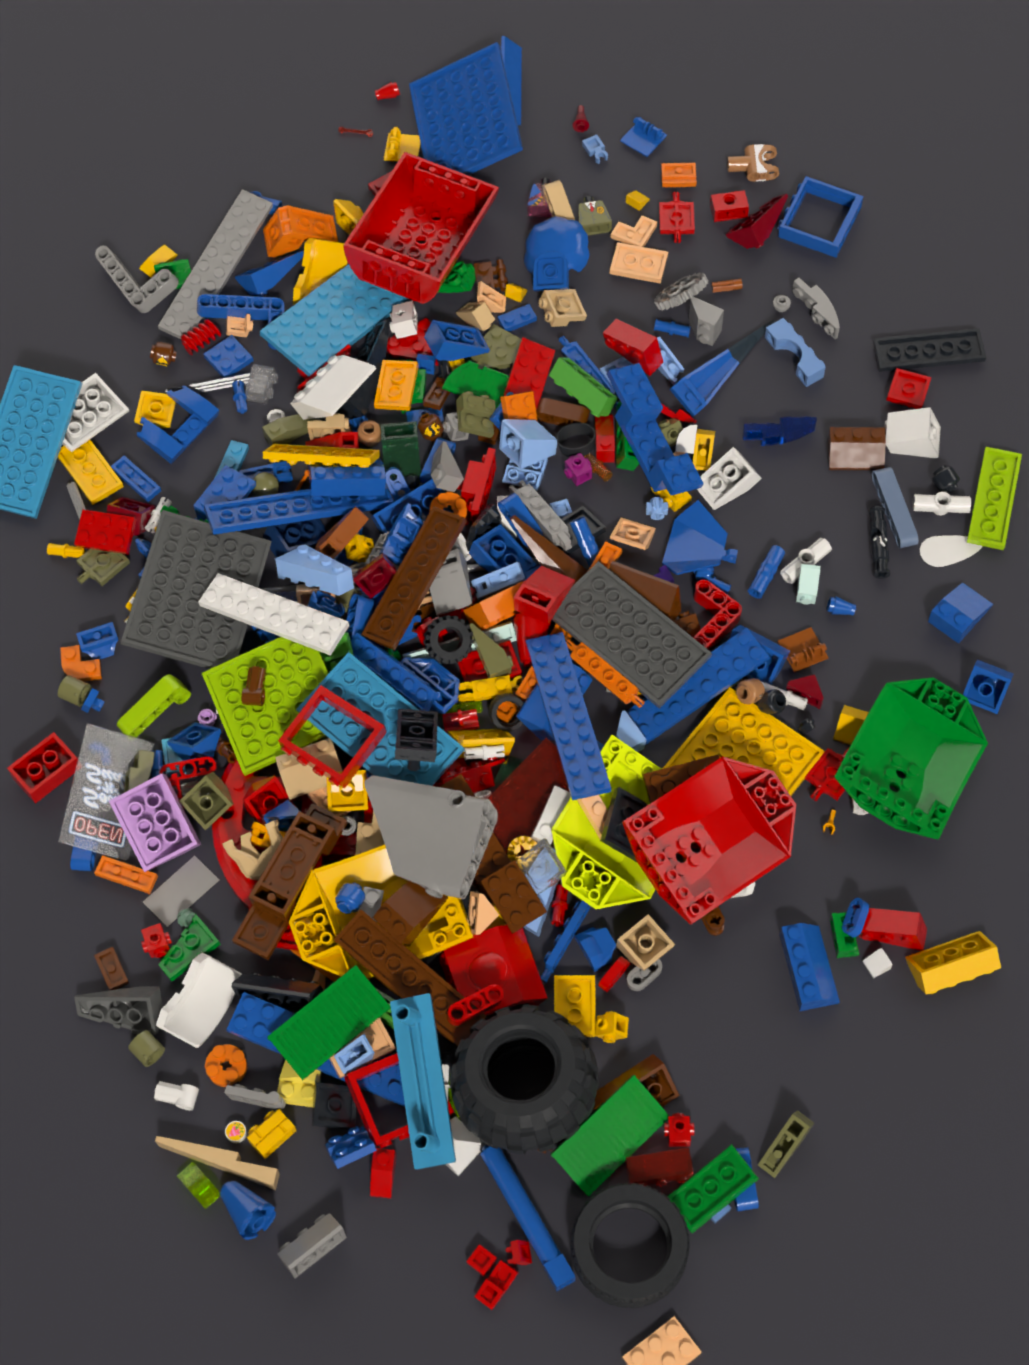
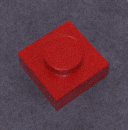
M479 1244L466 1263L484 1276L497 1260V1257Z

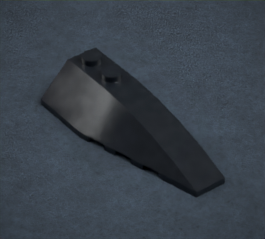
M388 320L375 324L365 341L366 346L357 354L358 360L374 365L376 367L375 371L336 413L344 414L345 417L351 419L365 416L368 413V407L375 397V391L378 386L382 361L386 358L389 333Z

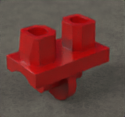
M459 709L457 712L442 714L444 731L447 734L448 731L479 729L476 709L467 711Z

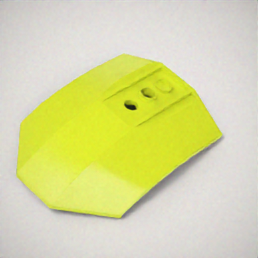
M611 735L600 751L611 785V792L600 794L601 800L607 810H609L613 791L615 788L620 787L645 803L650 804L642 775L661 770V768L614 735ZM570 797L551 829L562 887L595 910L651 899L655 888L639 864L601 842L578 801H572Z

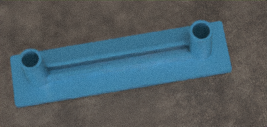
M427 993L391 1001L390 1005L414 1169L418 1170L456 1162L431 994Z

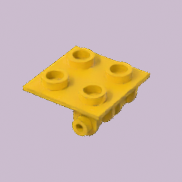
M394 127L391 133H388L384 161L398 162L404 152L418 156L421 144L419 135L401 134L400 129Z

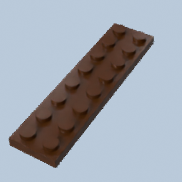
M433 506L362 632V636L392 650L397 648L467 521L464 517Z
M362 909L334 938V942L400 999L427 993L431 994L436 1030L457 1048L462 1039L466 1040V1038H469L471 1027L480 1019H486L487 1016L483 1013L461 1025L453 1026L447 1020L449 1007L465 997L403 944L399 943ZM470 1002L471 1008L478 1009ZM459 1010L451 1012L452 1017L455 1019L462 1017V1013Z

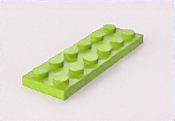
M985 447L967 543L1004 550L1022 454Z

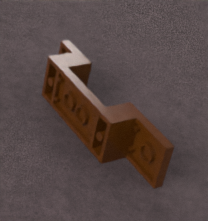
M462 774L440 786L441 788L460 790L465 795L475 797ZM492 832L474 880L487 900L492 901L513 934L547 913L517 862L515 860L511 862Z
M311 804L306 814L298 812L249 895L252 907L232 939L234 944L269 960L289 925V920L297 904L295 899L322 854L329 856L348 823L346 819L314 804Z

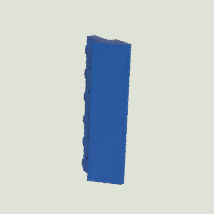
M502 36V57L517 124L521 125L522 47L507 37Z
M357 632L351 641L354 657L418 710L431 711L430 708L439 694L388 652Z

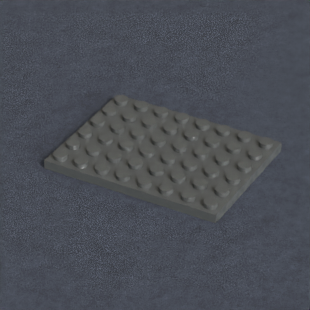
M162 510L121 644L208 669L238 657L248 624L201 607L198 601L218 573L258 588L272 541L238 531L213 535L207 522Z

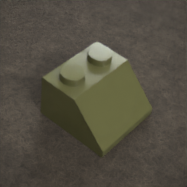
M214 772L207 774L179 800L204 830H207L234 804L227 786Z

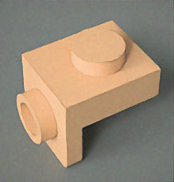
M246 314L245 318L231 316L226 318V335L247 337L249 331L253 329V321L250 320V314Z

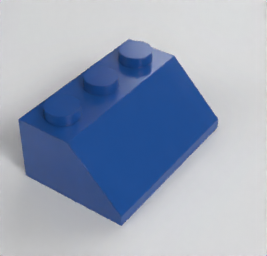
M742 625L737 626L735 629H733L729 639L737 635L746 627ZM748 629L769 655L770 659L745 677L749 679L756 678L761 682L772 685L783 668L790 650Z

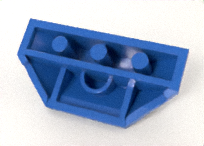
M405 657L400 661L439 694L430 710L439 714H445L458 701L460 680L437 661L426 658L411 659V657Z

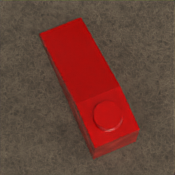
M613 414L600 417L595 416L596 463L614 462Z

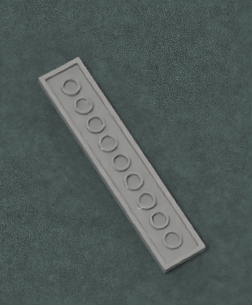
M243 189L241 190L158 325L160 330L181 339V335H187V331H192L193 327L198 328V324L202 323L205 319L197 314L198 297L202 294L219 295L271 211L273 207L272 202Z

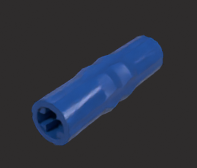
M580 517L571 521L570 525L590 568L599 553V548L585 517Z
M771 546L767 556L757 570L756 576L748 589V593L752 597L762 598L769 583L773 580V576L776 574L778 566L785 555L784 549L780 546Z

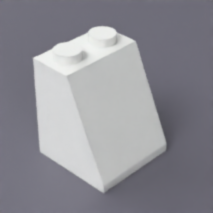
M931 407L888 413V418L885 421L886 446L890 453L938 458L941 427Z

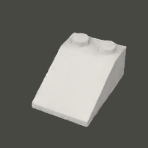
M733 447L700 476L704 485L697 490L709 505L716 510L750 490L762 478L743 455Z

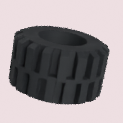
M449 615L435 619L428 625L424 633L425 640H423V643L426 646V652L435 661L443 664H453L462 661L471 652V646L474 644V640H472L474 635L469 629L471 627L457 616ZM444 629H453L458 634L459 644L453 651H445L438 644V635Z

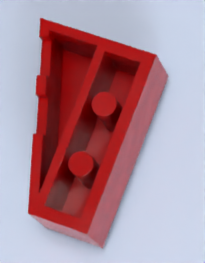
M615 319L603 332L605 344L632 364L640 363L643 371L649 376L663 364L657 337L618 319Z
M869 908L859 937L867 941L873 940L923 951L927 927L921 914L917 912Z

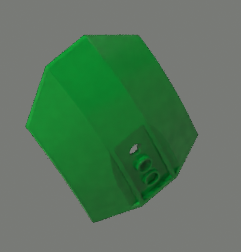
M934 677L888 682L866 716L834 777L860 808L895 829L938 840L988 742L967 697ZM896 771H902L905 774V778H899ZM890 786H893L897 792L892 791Z

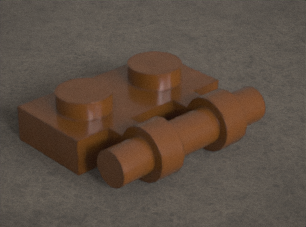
M502 259L496 261L497 265L495 267H492L491 261L474 263L477 292L478 282L480 281L494 290L499 287L502 292L506 290L508 279L505 277L506 266ZM493 275H498L499 278L494 279Z

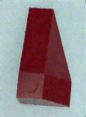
M787 193L773 197L759 208L760 211L747 216V221L742 224H736L725 234L726 237L747 249L752 247L757 249L763 246L764 241L770 236L788 198Z

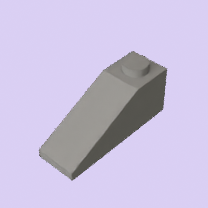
M443 441L433 455L431 477L436 488L455 492L464 478L447 443Z

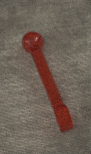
M342 126L338 128L340 133L351 132L367 134V136L373 135L372 129L365 131L346 129Z

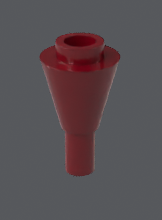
M582 105L578 106V113L573 123V129L577 132H585L589 129V122Z

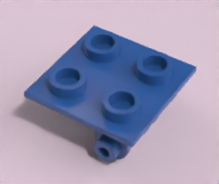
M635 117L633 121L635 125L624 135L620 142L648 157L667 137V134L662 129L655 127L654 124L646 123L642 117Z

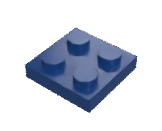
M230 335L204 353V358L223 378L234 375L254 361L250 353L233 335Z

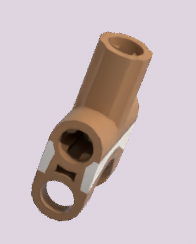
M749 145L744 150L745 156L727 157L728 172L747 171L749 181H767L779 176V168L777 166L765 163V161L777 155V150L772 145Z

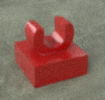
M522 1240L510 1242L511 1246L505 1250L506 1252H512L513 1258L507 1260V1263L532 1264L529 1242Z

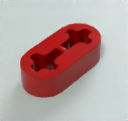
M621 956L603 976L598 986L605 992H608L625 973L630 962Z

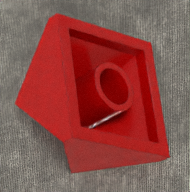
M275 775L252 783L243 798L248 813L256 822L264 826L266 824L264 815L289 800L287 792Z

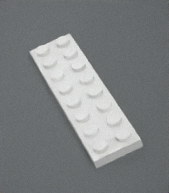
M219 573L198 601L201 607L328 655L332 654L349 627V623L346 620Z

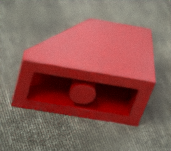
M376 1148L377 1151L373 1152L370 1196L392 1198L397 1155L395 1150Z

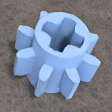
M660 497L650 499V502L646 503V515H650L653 520L663 519L664 515H668V502H664Z

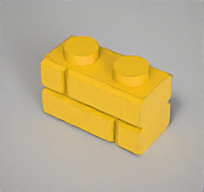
M277 1109L275 1112L273 1110L264 1117L265 1121L259 1126L255 1125L248 1131V1142L264 1159L297 1131L292 1122L280 1109Z

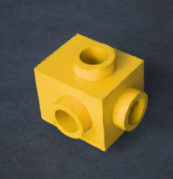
M356 534L345 546L347 559L359 563L366 562L374 548L373 539Z
M613 1011L597 1016L595 1036L602 1038L606 1043H615L616 1040L627 1038L629 1018Z

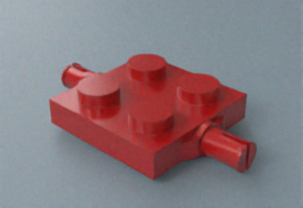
M676 192L672 194L673 201L659 202L660 234H674V242L677 243L678 238V243H680L681 234H694L695 232L694 202L680 201V193L677 192L676 196Z
M827 748L806 775L805 780L816 787V790L810 795L812 799L814 798V801H817L822 793L828 794L838 801L846 791L834 776L848 749L841 755Z

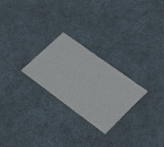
M194 855L147 897L143 903L168 927L177 919V915L181 910L188 909L219 879Z

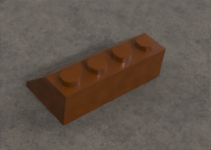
M612 561L609 568L612 573L674 622L681 612L679 585Z
M652 1054L598 1089L591 1114L632 1075H636V1078L661 1107L680 1095L665 1064Z

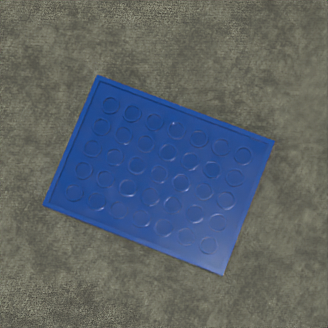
M498 42L409 84L424 159L465 175H470L523 150L502 52Z

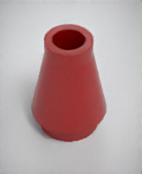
M392 81L375 90L377 100L397 98L400 95L397 83H392Z

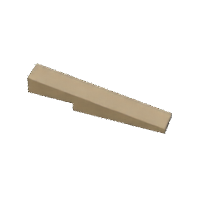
M156 1136L155 1142L161 1148L276 1191L280 1175L276 1168L241 1162V1156L238 1152Z

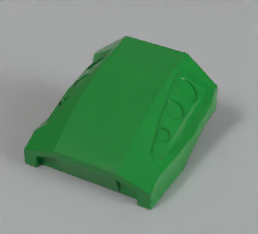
M463 261L455 263L437 293L471 291L476 280L473 265L465 264Z

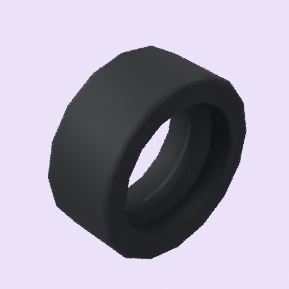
M504 693L492 700L488 715L490 721L498 729L512 732L519 729L523 723L518 718L509 724L502 723L497 717V709L503 702L511 701L517 705L520 711L524 703L517 696Z

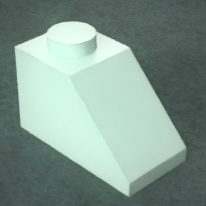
M801 564L796 602L806 605L815 604L821 566Z

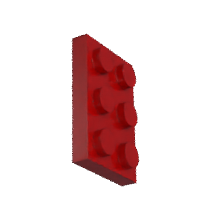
M82 509L74 545L76 547L129 555L137 519L130 516Z
M511 641L499 643L498 645L505 650L507 656L510 655L513 661L511 674H508L510 679L522 676V670ZM477 651L468 653L466 658L457 662L464 682L488 679Z

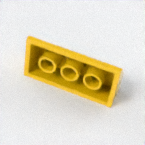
M981 931L905 957L917 986L926 995L934 994L946 987H953L966 980H973L983 974L993 973L994 970L1001 968L997 946Z

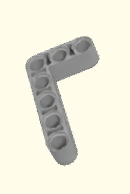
M100 246L95 252L98 261L128 301L141 313L149 312L178 286L177 277L168 269H162L140 287L116 254L107 246Z

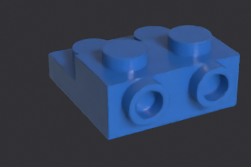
M363 1126L353 1127L348 1130L347 1134L341 1137L336 1135L330 1138L328 1143L324 1144L330 1159L337 1169L377 1151L373 1141L369 1138L367 1130Z

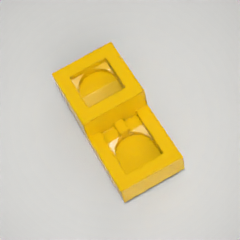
M163 245L139 269L152 278L156 275L154 265L163 262H173L178 255L166 245Z

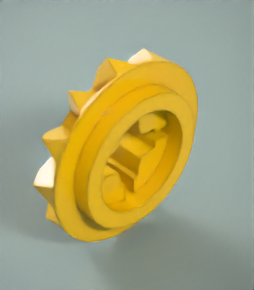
M517 837L508 846V858L511 862L515 860L520 868H529L539 856V846L530 837ZM521 844L525 850H531L527 853V860L522 855H516L520 852Z

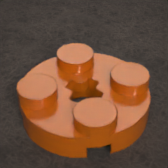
M453 492L440 493L432 500L429 507V513L433 506L440 509L451 506L453 514L464 518L467 515L465 500Z
M228 1044L215 1046L205 1062L208 1077L214 1084L221 1087L233 1086L236 1082H240L244 1078L248 1067L244 1053L238 1047ZM225 1061H229V1064H231L232 1066L231 1068L223 1070V1066H221V1064L225 1063Z

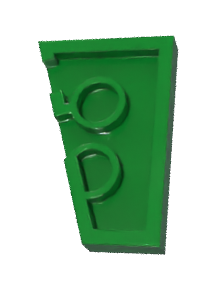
M195 914L190 926L184 929L181 933V938L170 948L159 963V967L172 982L190 968L195 957L202 952L208 955L221 944Z

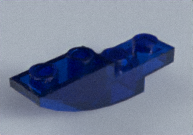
M787 416L781 417L779 424H744L743 440H761V446L791 442L813 432L817 418Z

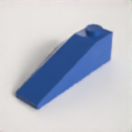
M304 249L278 258L279 261L275 260L265 263V268L262 266L250 269L235 276V279L250 295L263 296L268 293L267 290L273 288L303 258Z

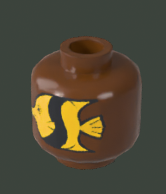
M158 341L155 345H152L150 358H152L155 364L169 366L171 361L175 362L177 352L173 351L174 347L172 344Z
M426 413L422 415L417 424L425 440L435 441L438 437L442 436L444 431L443 424L436 414Z

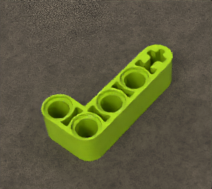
M168 674L159 680L119 719L117 727L128 740H133L173 702L183 704L190 698L191 693L178 678Z

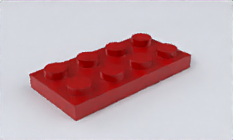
M523 337L520 341L503 396H506L508 392L519 394L533 391L537 410L555 350Z

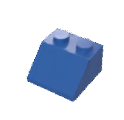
M977 660L963 695L967 697L970 704L998 714L1013 673Z

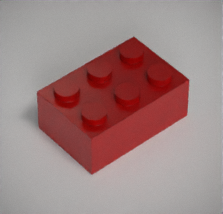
M53 732L7 769L11 777L36 804L80 770L82 766L73 752Z

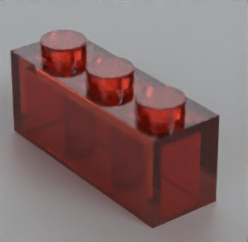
M689 1147L626 1157L625 1163L630 1185L636 1183L643 1184L644 1187L650 1184L664 1186L669 1184V1181L675 1180L678 1183H683L694 1174Z

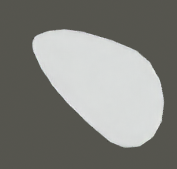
M933 536L927 538L921 544L920 555L927 564L934 567H944L974 555L983 546L967 543V536Z

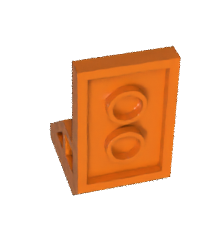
M289 205L278 208L263 229L267 255L272 258L299 249L304 240L307 241L308 238L338 242L332 215Z

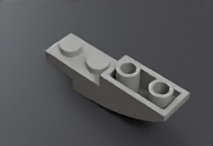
M797 278L793 283V294L800 298L809 309H812L811 318L816 324H819L834 339L838 338L839 320L829 298L817 285L810 288L803 280Z

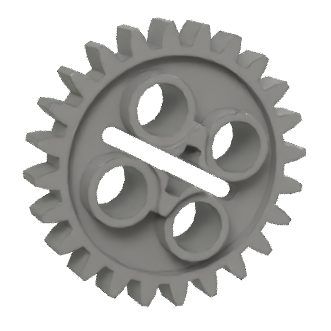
M700 272L692 276L683 277L660 292V295L654 299V303L662 311L670 307L679 306L702 291L706 284H708V279L704 273Z

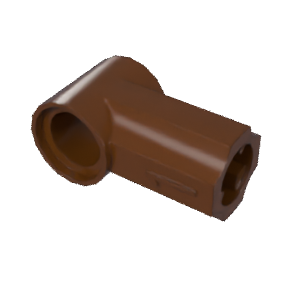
M257 666L249 667L246 687L243 688L241 696L243 705H264L266 669Z

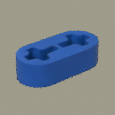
M855 898L848 907L842 930L850 937H857L862 932L869 912V904L860 898Z

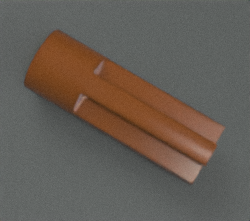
M742 279L712 282V293L742 289Z

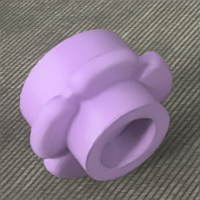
M204 709L198 715L199 723L213 726L217 719L216 714L210 709Z

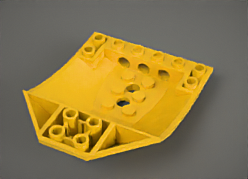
M385 844L353 857L311 870L289 920V925L303 961L339 976H343L357 965L367 979L374 977L334 942V938L358 913L357 911L346 914L337 908L335 897L344 884L357 883L362 887V890H364V886L383 890L382 906L387 899L409 881L393 873ZM446 896L448 898L413 943L410 946H404L421 960L473 938L462 899Z

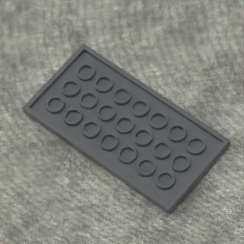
M599 561L571 587L552 618L555 623L578 642L584 643L639 689V692L659 709L712 657V653Z

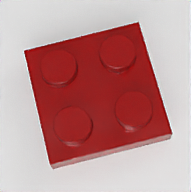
M896 368L886 401L921 409L932 377Z

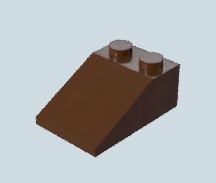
M408 881L384 902L372 918L399 943L410 946L448 898L445 895L442 898L433 897L426 893V889L422 886Z

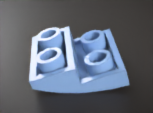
M548 458L522 469L510 459L502 482L519 486V482L524 481L538 491Z

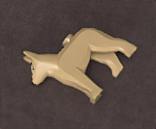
M278 820L265 824L271 846L261 854L251 843V832L241 835V850L234 846L233 839L222 843L227 854L237 863L245 877L256 881L259 880L283 839L278 828Z

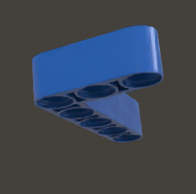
M202 294L197 299V314L204 318L226 319L227 316L245 318L246 314H250V320H265L268 325L284 313V302L280 298ZM268 342V346L271 349L277 350Z

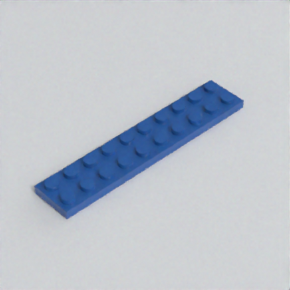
M385 485V496H311L310 489L206 504L204 505V511L212 533L215 535L345 515L355 506L361 512L384 509L394 503V500L387 485Z
M563 632L526 640V647L572 801L611 792V785Z
M243 992L226 1031L281 1054L272 1042L267 1039V1036L295 1015V1013ZM387 1054V1055H385V1056H383V1057H381V1058H379V1059H377V1060H375V1061H373V1062H371V1063H369V1064H367V1065H370V1064H372V1063H374V1062H377V1061L382 1060V1059H384V1058H386V1057H389V1056H391L392 1054ZM330 1059L316 1069L345 1081L344 1077L339 1078ZM399 1064L357 1081L359 1088L405 1107Z

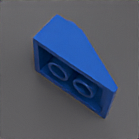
M432 320L424 336L435 359L440 361H454L490 351L480 330L475 327Z
M501 524L475 540L469 551V554L479 566L490 573L515 562H520L523 573L537 565Z
M961 583L931 611L928 622L959 644L993 604L966 584Z

